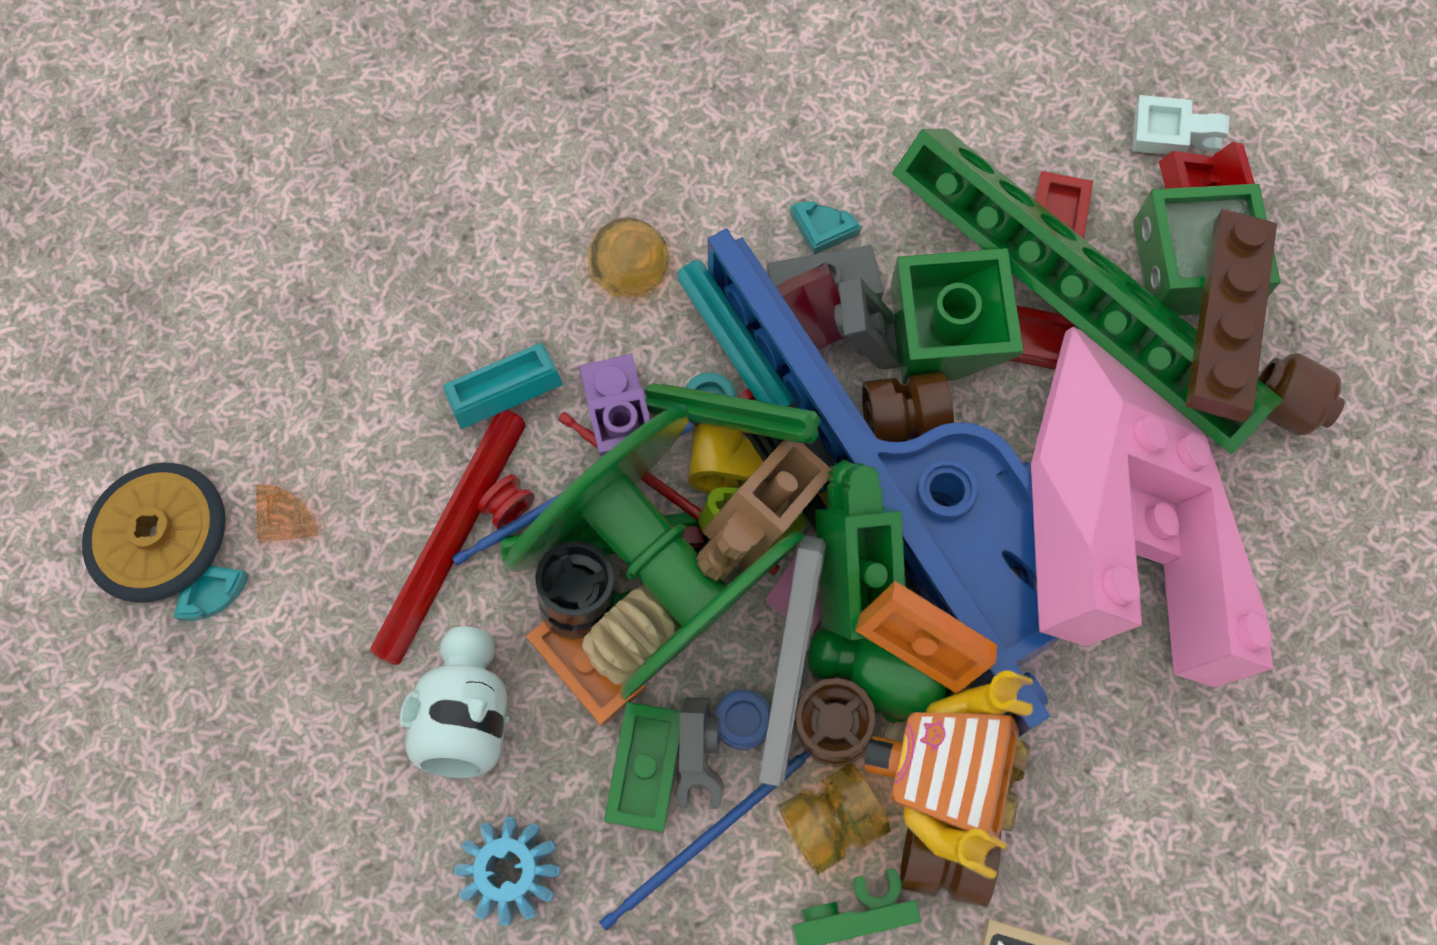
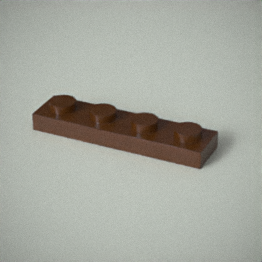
M1223 208L1214 221L1186 407L1243 423L1253 412L1277 223Z

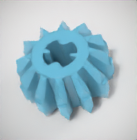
M513 817L505 818L502 825V838L499 837L492 824L484 823L481 825L480 831L486 845L481 847L470 840H465L462 845V849L466 853L476 857L474 865L459 864L455 866L456 875L474 878L473 883L467 885L459 892L461 900L470 901L483 894L476 908L475 915L480 919H487L498 904L500 925L512 924L515 911L514 903L517 904L520 913L525 919L531 920L536 917V908L530 896L534 894L546 902H551L555 896L551 889L539 884L541 877L556 878L561 876V867L552 864L541 865L540 861L556 851L557 848L554 842L546 841L532 849V846L539 837L540 827L530 823L518 838L519 827L517 820ZM517 855L521 863L516 864L515 868L522 870L520 880L517 883L505 881L502 886L498 885L496 879L501 877V873L494 872L497 862L500 859L511 861Z

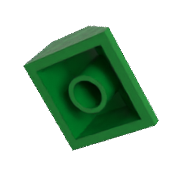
M1008 248L897 256L890 286L902 384H906L910 375L943 371L947 381L958 380L1022 355L1023 346Z

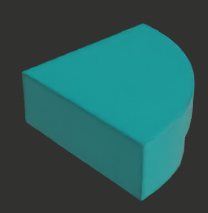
M805 201L790 206L789 213L813 255L860 235V224L850 213L844 210L838 211L831 207L817 205L815 201Z
M210 565L197 581L180 592L173 617L179 621H198L220 613L239 596L249 574L242 570Z

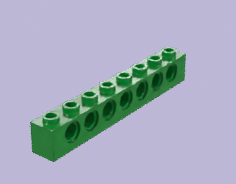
M921 129L892 172L896 178L983 250L1008 248L1012 274L1231 455L1254 434L1284 401L1257 379L1253 412L1244 423L1186 407L1197 330L948 129Z

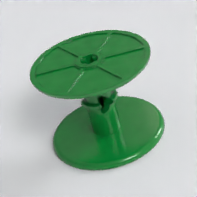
M684 404L673 406L655 416L596 461L535 519L513 545L504 561V566L510 571L518 572L531 568L539 563L548 550L560 543L571 541L591 525L612 550L629 566L626 573L627 578L634 579L638 577L680 624L681 628L622 685L620 695L624 701L713 625L805 537L799 532H792L786 535L728 586L721 580L716 582L714 579L703 576L704 573L699 565L696 564L698 562L696 558L699 554L682 537L686 531L685 525L678 524L672 526L636 486L667 453L686 428L689 421V410Z

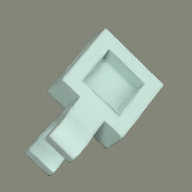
M1139 95L1135 106L1132 151L1165 155L1172 151L1187 153L1190 144H1192L1197 150L1218 152L1221 150L1222 138H1227L1229 135L1230 116L1216 113L1192 114L1193 100Z

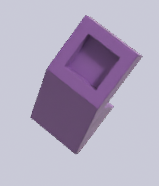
M632 354L579 366L600 456H604L619 442L650 420Z

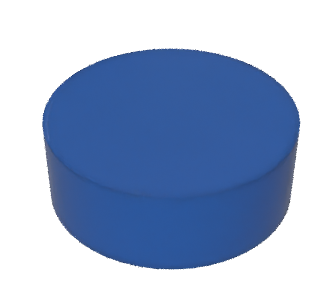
M739 689L726 694L719 701L714 717H720V740L724 744L736 750H750L758 747L766 740L771 708L765 698L752 690Z

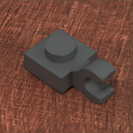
M687 697L680 710L679 772H681V781L676 792L680 808H687L691 794L690 788L695 785L705 786L711 794V809H718L723 797V781L708 765L710 753L718 754L720 747V717H710V698Z

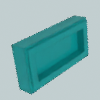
M538 343L450 381L442 387L460 429H464L560 387L563 383L544 344Z

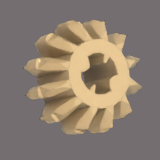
M641 585L637 589L632 590L624 599L619 600L610 611L604 614V617L584 637L582 648L590 658V663L602 676L605 675L615 685L623 684L681 626L646 586Z

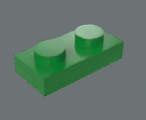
M626 702L605 811V823L659 833L665 832L679 753L680 711Z

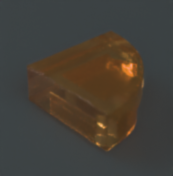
M268 484L256 485L257 538L262 543L318 536V528L313 514L298 497L278 486Z

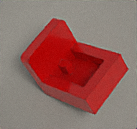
M1231 142L1213 156L1172 151L1158 161L1165 189L1255 184L1243 143Z

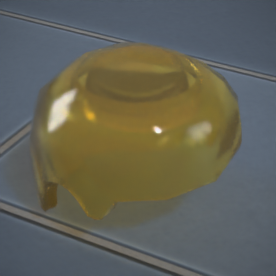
M629 216L615 218L598 229L586 252L587 271L591 281H596L614 297L644 296L659 287L669 268L668 244L663 236L651 224Z

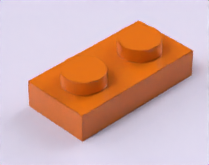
M896 581L859 615L856 627L857 633L955 693H959L996 663L997 644Z
M544 621L526 635L532 646L601 727L626 707V702L634 701L646 690L644 684L624 701L620 695L623 684L615 685L605 675L602 676L590 663V658L582 648L584 638L570 639L560 637L550 630Z

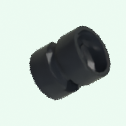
M577 540L558 544L548 550L539 561L535 581L541 618L546 626L560 637L570 639L584 638L591 631V628L604 617V614L614 606L615 578L612 563L606 554L593 544Z

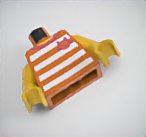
M1012 671L999 672L990 684L969 688L935 701L928 706L925 713H911L907 720L903 742L872 736L865 755L866 772L895 778L892 801L904 809L906 826L936 856L962 864L988 879H994L997 875L996 871L985 866V857L988 851L994 847H999L1003 850L1007 848V844L999 839L1020 730L1012 716L1003 714L1008 711L1028 716L1033 711L1032 704L1016 700L1019 689L1026 684L1032 685L1033 679Z

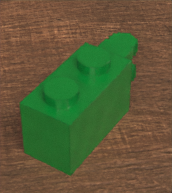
M841 460L840 463L831 466L830 472H827L829 474L827 478L829 480V485H827L828 508L815 510L817 538H823L826 543L819 584L821 626L852 641L866 639V637L856 632L860 613L895 581L905 587L902 511L883 507L882 487L879 486L881 481L879 479L880 473L876 472L875 467L865 466L864 463L853 464L846 460Z

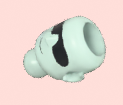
M460 626L449 629L440 642L439 650L444 665L431 669L422 675L416 683L414 690L406 696L400 712V725L407 728L405 749L411 763L423 772L448 778H472L489 772L500 759L504 748L505 724L509 723L510 717L506 716L508 707L506 686L495 673L486 670V667L495 656V644L491 635L479 628Z

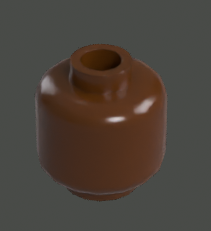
M1291 354L1282 360L1279 358L1272 359L1258 377L1259 381L1284 400L1267 420L1295 435H1308L1320 426L1329 428L1335 423L1344 408L1345 400L1339 397L1342 383L1339 375L1303 354Z

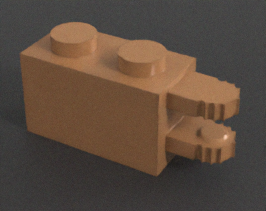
M783 440L702 531L710 539L696 558L698 560L696 564L699 565L704 573L703 576L714 579L716 582L717 580L722 581L738 565L744 570L752 565L780 538L828 481L829 474L827 472H830L831 468L803 443Z

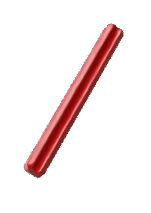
M505 410L496 414L492 419L370 647V652L375 657L393 665H398L402 662L454 563L453 555L460 552L480 514L478 509L480 500L497 482L525 429L524 419L518 414Z

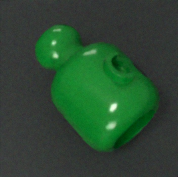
M822 626L818 627L814 634L808 657V670L814 676L823 680L837 677L850 679V681L865 690L873 703L874 713L881 714L889 722L907 721L911 713H925L931 703L951 695L952 690L867 638L851 641L822 628Z

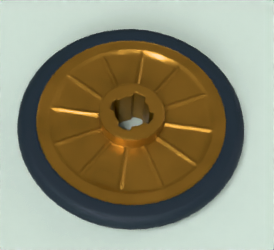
M177 463L146 465L117 479L98 498L85 523L82 553L86 569L91 578L109 595L135 603L163 600L191 586L212 564L224 537L225 509L218 490L198 470ZM156 525L157 533L150 537L151 532L149 530Z

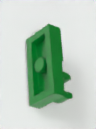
M894 868L884 871L888 888L885 895L880 898L873 897L868 893L863 875L855 877L853 879L854 895L859 903L867 907V911L859 913L849 911L840 914L837 901L801 909L803 922L790 925L795 945H826L919 923L921 918L916 900L902 903L896 902L901 893V879Z

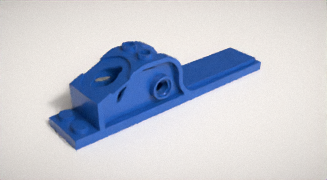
M727 228L707 238L709 272L800 409L814 411L820 417L821 422L817 428L818 434L836 463H840L841 460H846L853 464L864 463L865 466L875 467L876 472L880 473L879 479L881 481L879 486L882 487L883 507L902 511L904 568L921 592L922 598L998 645L996 663L969 684L970 688L990 684L993 678L1002 671H1012L1033 679V684L1022 686L1016 697V700L1032 704V713L1028 716L1008 711L1003 714L1013 717L1020 729L1018 738L1051 717L1044 707L1048 704V698L1044 689L1031 673L1026 672L1023 674L1019 669L1020 666L1046 651L1060 639L1039 632L1038 595L1034 580L1037 583L1031 464L1028 462L1022 463L1010 445L997 433L972 423L944 424L913 440L905 442H887L877 439L744 238L741 237L735 240ZM1013 568L1018 569V576L1013 572Z

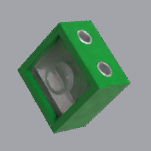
M1260 184L1152 189L1133 220L1145 289L1179 316L1200 314L1214 221L1222 208L1267 220ZM1273 253L1268 297L1281 283L1275 253Z

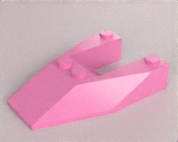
M1075 327L1070 328L1065 332L1031 461L1039 632L1079 645L1089 646L1141 626L1140 584L1138 581L1136 555L1164 565L1174 675L1216 688L1272 670L1273 662L1270 647L1272 634L1267 623L1266 610L1206 435L1199 427L1083 331Z

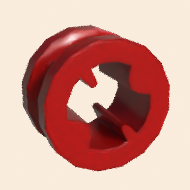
M515 474L505 476L496 482L484 494L478 505V509L483 515L491 514L494 516L492 524L497 529L519 518L530 508L535 498L534 493L530 489L521 490L519 488L521 481Z

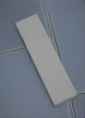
M806 535L801 540L797 551L759 777L760 783L780 786V783H784L789 764L796 724L795 715L801 695L826 543L823 538Z

